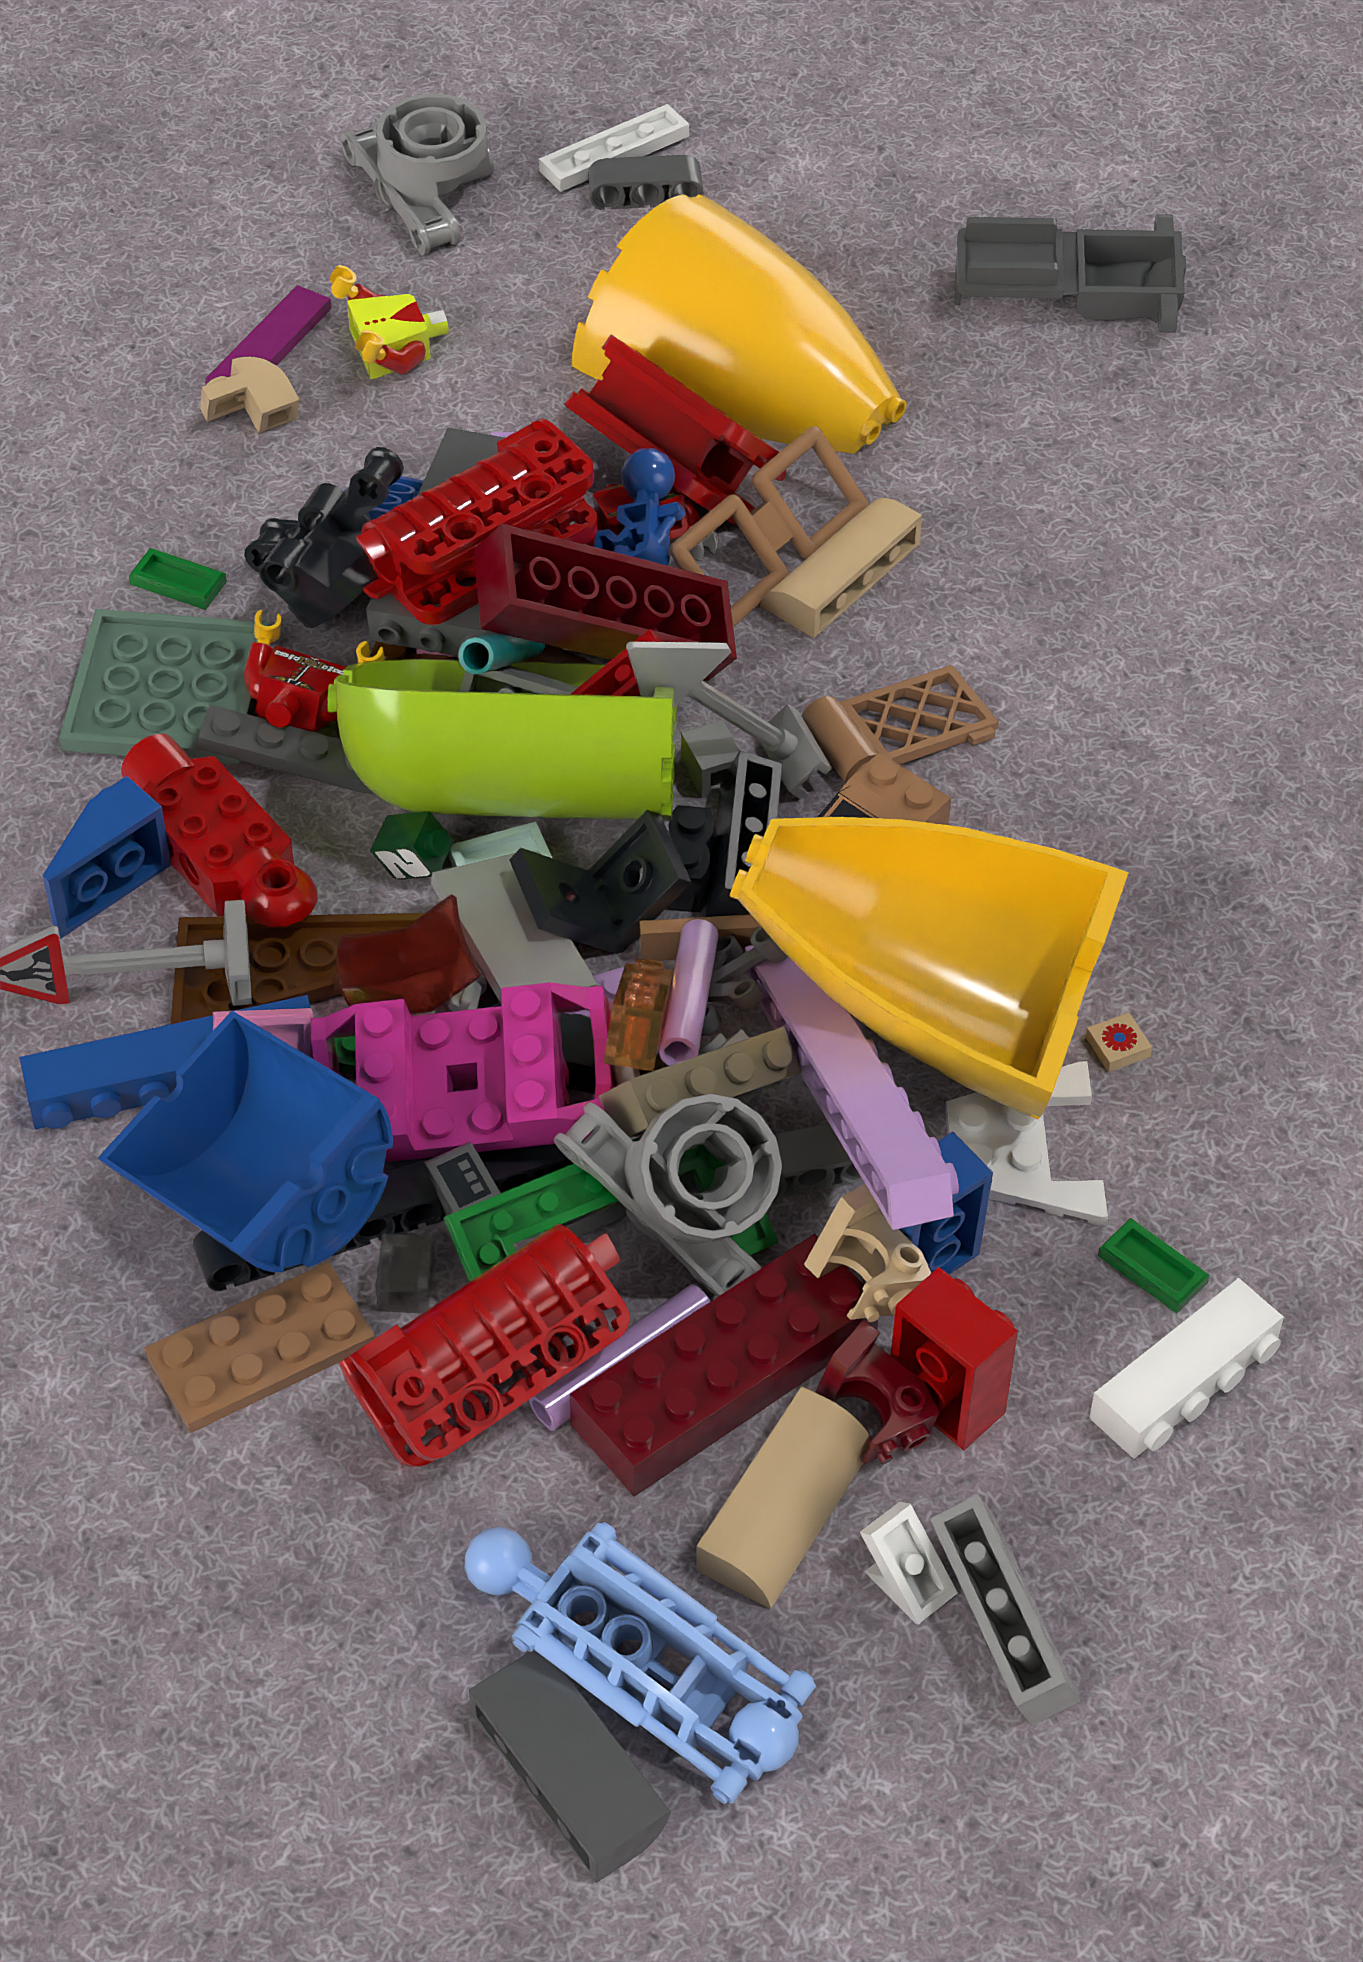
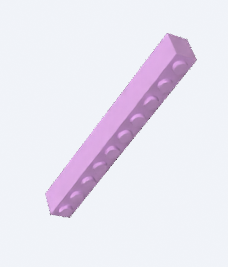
M754 946L745 947V953L754 948ZM789 957L778 963H771L768 959H764L748 969V978L754 979L763 992V998L758 1003L773 1029L784 1026L802 1070L800 1075L892 1230L954 1216L952 1195L959 1192L955 1168L952 1163L945 1164L937 1139L935 1137H928L920 1113L918 1111L912 1112L904 1088L896 1087L888 1063L880 1062L874 1041L872 1039L866 1040L864 1037L861 1022L833 1001Z

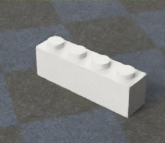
M1237 1278L1095 1391L1089 1418L1133 1459L1147 1448L1151 1451L1158 1450L1168 1441L1173 1433V1427L1184 1418L1188 1422L1195 1420L1206 1409L1210 1401L1209 1398L1220 1389L1225 1393L1229 1392L1241 1381L1246 1371L1245 1368L1255 1360L1262 1364L1275 1354L1281 1344V1340L1278 1337L1284 1317L1240 1278Z

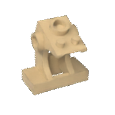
M866 1184L840 1198L804 1265L817 1278L822 1277L841 1265H846L857 1271L866 1283L862 1288L864 1292L856 1306L850 1309L847 1317L850 1320L867 1318L869 1322H874L880 1316H895L896 1304L927 1278L931 1271L921 1250L899 1229L892 1230Z

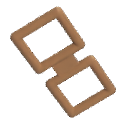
M811 426L752 476V484L764 500L754 511L750 513L739 496L729 495L669 547V554L679 569L705 575L690 554V551L728 518L732 517L769 571V574L731 606L733 627L760 604L764 595L789 574V570L776 552L790 540L800 556L807 559L869 504L837 453L817 426ZM813 448L849 504L809 538L772 481L809 449Z

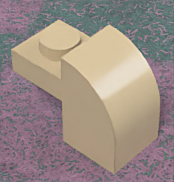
M240 357L232 359L230 377L220 376L214 378L206 386L202 387L200 410L208 422L245 408L255 428L261 433L297 419L300 399L286 374L275 364L257 357Z

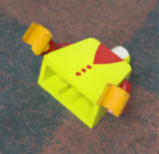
M343 265L336 266L329 277L332 283L331 292L333 296L343 299L348 295L349 329L355 341V348L360 353L370 379L392 372L401 375L407 374L421 362L431 358L429 338L449 333L445 312L439 310L422 314L413 295L386 296L375 294L359 283L354 285L357 279L355 273Z

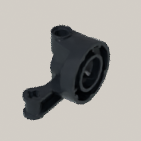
M385 447L371 449L365 457L364 468L353 474L347 490L343 491L338 486L330 483L318 485L298 512V521L278 518L266 520L260 527L259 538L251 541L245 549L244 556L248 565L259 573L265 586L275 591L288 604V609L306 628H315L342 611L364 590L363 587L370 584L377 576L367 554L357 542L356 536L362 533L363 525L373 519L368 512L384 502L388 496V487L397 482L403 474L404 466L402 460L390 449Z

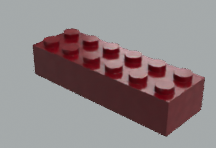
M501 524L474 549L480 626L482 630L610 660L626 649L627 643L634 642L649 629L664 642L727 643L731 653L703 681H709L737 659L728 581L506 524Z
M815 1233L570 1393L571 1426L634 1497L826 1368L832 1355L863 1320L877 1330L878 1320L869 1322L867 1318L850 1320L847 1317L850 1309L856 1306L864 1292L862 1290L864 1284L846 1265H841L820 1278H817L804 1265L819 1238Z

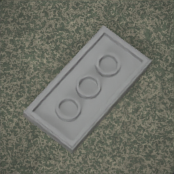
M515 853L432 873L431 885L480 969L483 970L484 976L501 1005L502 988L548 982L583 987L598 986L571 939L538 929L509 861Z

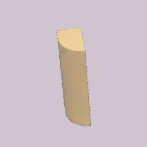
M878 498L873 500L761 599L760 607L810 637L815 638L920 544L922 515L893 499Z
M801 1386L699 1541L696 1551V1571L771 1609L863 1465L861 1460L871 1448L869 1445L872 1441L863 1425L840 1405Z

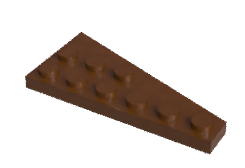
M447 912L308 915L302 921L287 927H268L257 924L246 916L252 1004L232 1005L225 968L206 969L205 966L175 968L171 1024L212 1016L213 1012L235 1011L305 995L308 996L309 1003L355 991L357 986L365 988L459 962L463 938ZM224 916L179 917L177 947L204 945V941L223 939Z

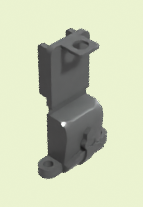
M1156 214L1154 231L1077 229V232H1062V229H1057V220L1054 218L969 217L967 218L966 227L960 229L957 235L955 305H960L961 295L966 297L1063 298V295H1076V309L1086 319L1119 320L1147 318L1158 323L1159 333H1176L1178 311L1185 294L1186 256H1183L1181 231H1174L1172 214Z

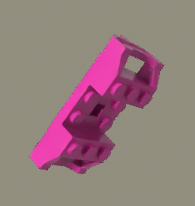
M548 982L502 988V1006L411 1016L404 999L354 1004L326 1017L311 1018L313 1058L339 1075L334 1038L355 1036L356 1085L380 1099L387 1111L392 1126L393 1148L386 1149L385 1162L437 1157L467 1142H471L477 1152L555 1144L554 1137L558 1133L565 1134L584 1114L583 1107L588 1102L594 1103L604 1111L599 1095L617 1086L611 1063L615 1056L609 1002L603 986L583 987ZM588 1010L590 1011L594 1040L595 1096L594 1100L570 1105V1097L566 1089V1085H569V1069L562 1053L561 1013ZM593 1129L582 1141H584L593 1132Z

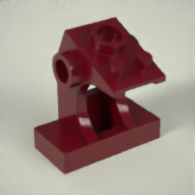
M863 1320L832 1355L815 1393L833 1402L843 1397L861 1398L878 1412L881 1420V1431L871 1441L869 1445L871 1448L863 1456L861 1462L867 1464L878 1458L880 1463L884 1465L893 1459L891 1454L896 1452L899 1447H902L907 1452L925 1443L931 1437L930 1430L940 1412L925 1383L875 1343L880 1332Z

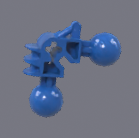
M643 448L628 456L621 469L622 485L627 494L634 499L633 503L618 506L617 520L625 528L618 536L610 529L598 531L595 536L594 547L668 566L670 561V529L676 521L681 520L685 516V510L677 502L659 506V500L667 496L673 487L676 476L674 466L666 454L655 448Z

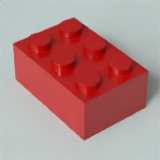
M938 1267L896 1304L891 1356L925 1383L940 1412L933 1426L964 1451L1006 1413L1018 1330L1003 1312L992 1310L978 1299L963 1280L959 1278L953 1279Z

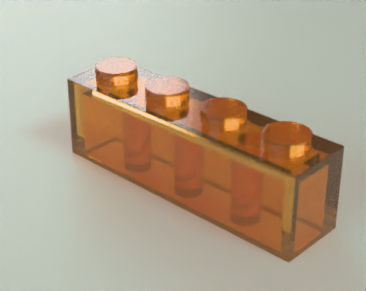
M645 958L635 959V964L625 963L612 1004L603 1063L654 1071L673 977V970L664 969V963Z

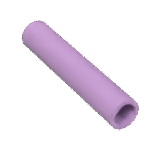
M691 920L685 923L681 930L659 1049L661 1059L669 1066L698 1056L719 936L717 928L706 920Z
M694 1284L688 1285L628 1327L627 1331L619 1339L529 1399L534 1414L550 1431L556 1430L571 1419L570 1393L710 1302L709 1298L698 1286Z

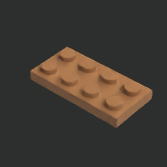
M328 1261L144 1347L149 1363L188 1431L192 1433L341 1362L374 1340L375 1335Z

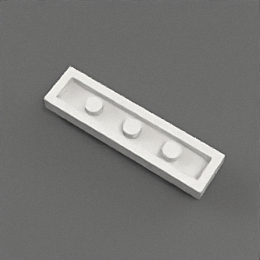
M666 104L539 158V172L562 192L587 181L589 167L599 159L643 157L689 137V123L672 107Z

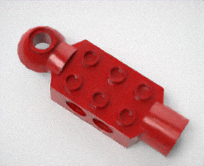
M162 733L150 735L130 749L122 763V777L128 776L162 806L171 865L217 917L224 916L225 901L244 900L247 917L257 924L268 927H287L302 921L312 913L318 901V889L310 875L294 865L291 838L215 756L191 759L171 736Z

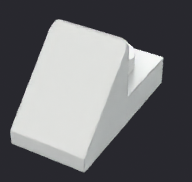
M898 1502L860 1531L876 1562L864 1572L915 1624L919 1625L958 1594L911 1504Z

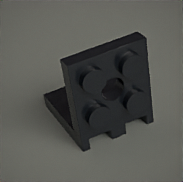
M646 810L589 870L521 847L509 859L538 929L615 954L624 952L640 935V921L655 920L692 883L661 815ZM643 867V874L640 880V869Z

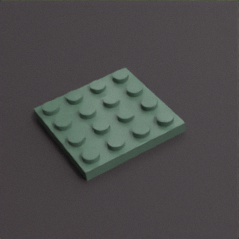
M95 609L59 737L61 751L126 756L130 749L142 739L153 734L162 733L171 736L191 759L215 756L221 763L240 765V760L199 750L196 747L209 704L247 715L252 714L255 699L250 696L244 682V670L251 644L257 642L254 635V621ZM269 622L261 623L264 626H269Z

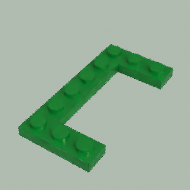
M642 1136L637 1137V1138L633 1139L632 1141H633V1142H634V1141H639ZM699 1145L694 1149L685 1150L680 1158L677 1175L691 1170L698 1190L702 1193L711 1185L715 1169L724 1166V1163L713 1156L704 1145ZM572 1164L447 1215L443 1219L470 1282L516 1252L514 1243L546 1231L557 1224H563L616 1202L618 1199L592 1175L577 1165ZM767 1213L743 1232L729 1236L749 1255L779 1243Z

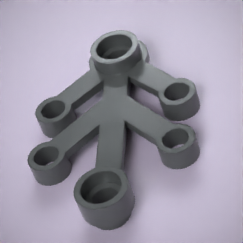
M761 926L754 931L751 937V943L754 948L744 954L742 947L733 935H726L718 939L707 1002L734 1001L739 1010L745 1011L755 1007L762 1000L763 992L752 978L727 983L764 959H768L771 963H778L788 958ZM674 968L670 973V979L659 995H648L631 1007L628 1013V1018L631 1021L630 1025L645 1030L663 1032ZM709 1003L706 1006L701 1036L711 1034L722 1022L721 1016L714 1006Z

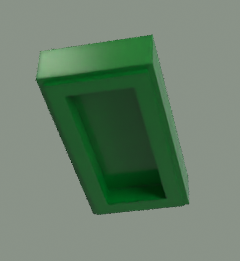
M149 548L129 574L131 585L204 610L209 607L227 583L226 573L153 548Z
M1132 1218L1128 1219L1099 1247L1098 1256L1175 1313H1178L1209 1281L1210 1275Z

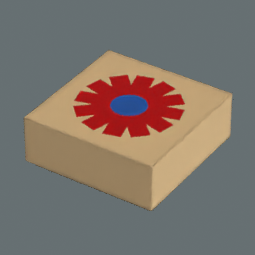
M1129 1012L1087 1027L1085 1038L1108 1072L1151 1057L1152 1046Z

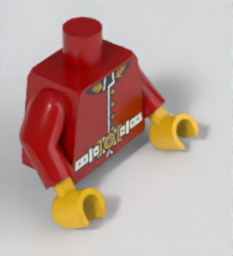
M259 610L255 614L254 635L257 642L251 644L244 670V682L248 692L253 699L257 700L256 714L267 719L275 727L282 728L289 725L311 732H317L330 722L337 721V712L328 711L329 684H334V679L338 675H343V670L346 667L277 645L273 649L270 643L277 641L280 637L281 616L277 614L274 625L264 626L261 624L263 610ZM368 641L361 642L356 649L358 663L385 660L383 647H380L375 656L368 658L370 653Z

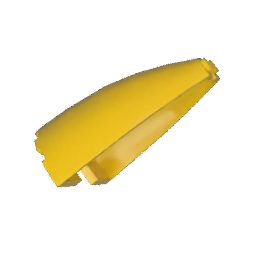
M682 194L664 201L649 211L628 231L616 246L622 252L616 258L609 271L601 269L590 290L588 298L593 301L586 323L578 322L573 344L572 367L597 380H602L604 378L602 373L611 361L605 357V351L602 349V346L610 334H612L761 439L790 444L809 427L817 426L835 451L854 454L863 445H870L878 438L882 427L881 424L887 426L890 422H898L906 411L907 402L901 399L877 354L850 315L819 280L762 232L717 202L700 194L697 197L691 198Z
M856 817L771 819L764 837L755 834L745 862L753 865H751L748 872L739 870L732 886L730 897L741 902L779 948L833 1001L888 1043L961 1085L1024 1115L1039 1120L1054 1091L1079 1018L1077 1014L1084 993L1105 943L1129 872L1054 848L983 831L904 819Z

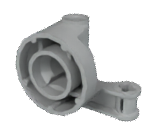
M426 93L406 97L389 106L379 117L378 121L370 123L369 128L354 133L345 131L340 134V144L345 158L352 166L363 167L374 182L378 200L380 203H386L387 207L385 209L387 211L395 209L402 217L413 245L422 256L429 254L430 249L446 243L455 245L460 242L458 223L452 212L438 196L452 192L459 185L494 173V160L488 147L487 123L478 108L467 100L449 94Z
M706 1094L677 1101L655 1116L641 1139L634 1142L605 1111L594 1103L588 1102L583 1107L584 1114L565 1134L558 1133L553 1140L560 1151L612 1193L627 1208L626 1214L631 1221L654 1241H660L689 1270L699 1287L711 1300H714L761 1269L760 1265L729 1236L743 1232L765 1215L778 1193L782 1162L777 1139L762 1116L738 1099ZM592 1129H593V1132H592V1133L583 1141V1143H582V1140H583V1139L592 1131ZM704 1145L713 1156L724 1163V1166L715 1169L714 1179L709 1188L702 1193L691 1195L687 1192L677 1175L680 1158L685 1150Z

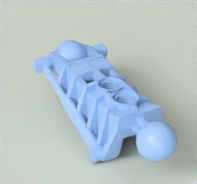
M605 1522L597 1523L590 1532H586L552 1577L532 1565V1553L529 1545L516 1531L504 1527L484 1529L471 1539L465 1554L464 1563L468 1580L481 1592L494 1596L516 1592L531 1602L530 1606L515 1624L518 1628L512 1635L513 1644L523 1652H532L534 1649L635 1727L640 1725L714 1780L710 1788L717 1800L724 1804H733L748 1784L747 1777L753 1781H758L764 1772L779 1770L792 1759L799 1743L797 1725L803 1718L797 1707H802L816 1688L813 1682L814 1679L802 1670H793L789 1676L717 1622V1616L616 1541V1531L612 1526ZM612 1565L616 1567L618 1570H620L626 1576H623L614 1569H612ZM584 1611H592L598 1614L596 1619L586 1626H580L573 1621L577 1614ZM714 1637H716L718 1640H720L722 1643H724L726 1646L732 1649L735 1653L731 1655L725 1653L722 1649H720L717 1645L713 1643ZM636 1640L642 1643L640 1649L634 1654L621 1655L616 1652L617 1647L624 1641ZM669 1647H672L691 1661L680 1677L659 1663ZM748 1663L780 1685L781 1689L779 1692L781 1695L746 1673ZM651 1675L652 1677H654L655 1679L669 1687L671 1690L667 1691L665 1688H663L660 1684H658L649 1676ZM737 1692L752 1703H749L735 1714L729 1728V1738L727 1740L712 1730L711 1727ZM663 1724H668L670 1727L676 1730L678 1734L676 1735ZM700 1746L728 1766H725L722 1770L697 1751L695 1747Z

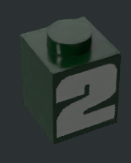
M430 811L386 815L370 852L392 878L399 880L432 877L433 872L441 870L454 840Z

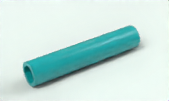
M492 632L467 639L459 649L458 658L464 670L478 675L537 657L543 652L545 644Z

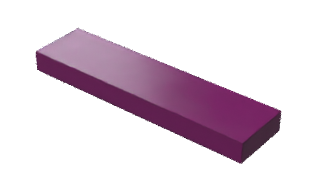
M296 285L205 378V385L212 379L220 376L230 377L232 359L257 357L277 366L332 309L331 298Z

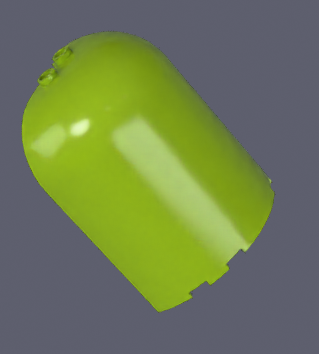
M403 659L357 663L346 667L343 670V675H338L334 679V684H329L328 711L337 712L340 739L351 767L360 780L374 794L396 807L412 812L430 811L432 814L614 820H637L646 810L660 814L663 821H671L676 743H673L677 725V706L674 707V687H655L654 697L460 692L466 670L461 666L459 660ZM518 662L510 666L579 687L606 664Z

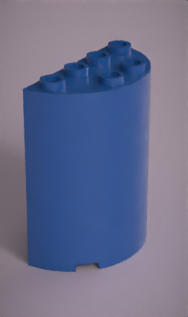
M231 1011L175 1072L177 1086L174 1091L163 1098L154 1095L98 1157L104 1165L252 1265L266 1271L284 1272L286 1267L303 1264L309 1268L329 1258L345 1246L367 1222L378 1204L388 1180V1176L383 1173L386 1149L393 1148V1134L389 1116L379 1098L236 1012Z

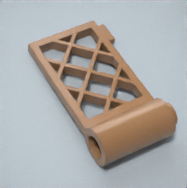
M953 665L840 702L832 696L821 697L808 705L801 715L826 759L845 783L879 752L898 764H903L967 741L973 746L994 739L995 730L998 729L999 721ZM948 681L957 693L955 697L930 690L931 687ZM906 697L920 701V704L916 710L894 704L893 702L895 699ZM926 703L951 709L948 718L924 712ZM866 709L881 713L882 717L880 722L861 718L857 712ZM956 711L975 714L980 721L969 724L954 720ZM888 715L913 722L910 731L887 725ZM919 724L944 730L943 734L934 737L917 733L916 731ZM882 736L906 744L902 748L888 752L881 744L880 738Z

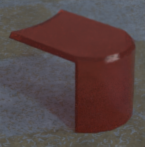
M452 894L404 929L341 935L337 949L336 971L339 986L349 1007L354 1004L404 999L410 1014L432 1012L479 979L482 974L468 949L460 923L457 897Z

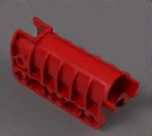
M610 334L602 346V349L605 351V357L611 360L602 373L604 378L602 380L598 379L590 393L583 388L578 393L572 391L564 403V406L630 455L643 448H655L666 454L674 466L676 475L673 486L709 511L727 496L732 494L739 496L735 491L752 466L755 465L760 469L779 453V451L768 445L761 438L729 418L724 412L708 403L703 397L687 388L682 382L666 373L661 367L612 334ZM786 470L775 480L783 481L786 477ZM739 496L750 513L756 509L755 506ZM732 517L726 520L734 525H737Z
M543 418L535 420L530 425L498 441V453L477 462L474 466L451 476L448 480L431 489H427L415 498L394 507L391 511L363 525L362 533L356 536V540L367 554L371 565L379 579L364 586V592L374 599H380L391 593L418 621L427 625H438L478 604L477 583L470 587H463L458 583L465 578H476L474 549L501 524L586 544L598 532L597 513L585 501L583 496L587 494L586 490L594 482L593 461L558 427ZM431 601L433 604L440 603V606L435 607L432 604L425 606V603Z
M557 1224L400 1328L396 1324L339 1362L341 1371L351 1391L394 1457L401 1464L408 1467H422L449 1455L619 1339L627 1331L630 1323V1313L625 1302L605 1274V1271L620 1262L617 1251L607 1233L585 1245L570 1229ZM610 1308L616 1314V1317L611 1321L614 1329L612 1332L609 1330V1323L603 1311ZM576 1318H578L581 1328L592 1321L594 1322L596 1328L590 1332L591 1334L587 1338L578 1328ZM559 1333L561 1338L568 1335L573 1340V1343L567 1347L574 1353L573 1357H568L564 1343L554 1334ZM548 1345L554 1349L557 1361L550 1355ZM533 1347H536L540 1361L550 1370L549 1372H545L544 1367L538 1370L533 1366L532 1362L537 1359L531 1353ZM521 1368V1371L528 1378L526 1380L525 1377L510 1385L507 1392L499 1394V1391L493 1384L495 1383L496 1386L511 1377L515 1370ZM471 1391H477L478 1395L483 1393L488 1398V1401L484 1403L490 1408L487 1416L481 1401ZM463 1401L471 1406L473 1420L465 1415L462 1406ZM448 1405L451 1407L455 1421L464 1429H458L457 1426L453 1427L448 1422V1419L451 1418L446 1413ZM437 1426L444 1435L442 1437L438 1435L424 1445L420 1438L425 1435L428 1429ZM408 1444L414 1453L408 1454L404 1446Z

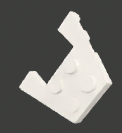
M1080 1061L1061 1068L1047 1106L1091 1104L1092 1093L1087 1061ZM978 1092L946 1101L947 1133L949 1134L953 1131L993 1172L989 1199L1015 1205L1017 1202L1045 1209V1213L1061 1217L1065 1214L1088 1220L1087 1223L1098 1226L1107 1225L1108 1213L1103 1180H1051L1043 1115L1039 1120Z

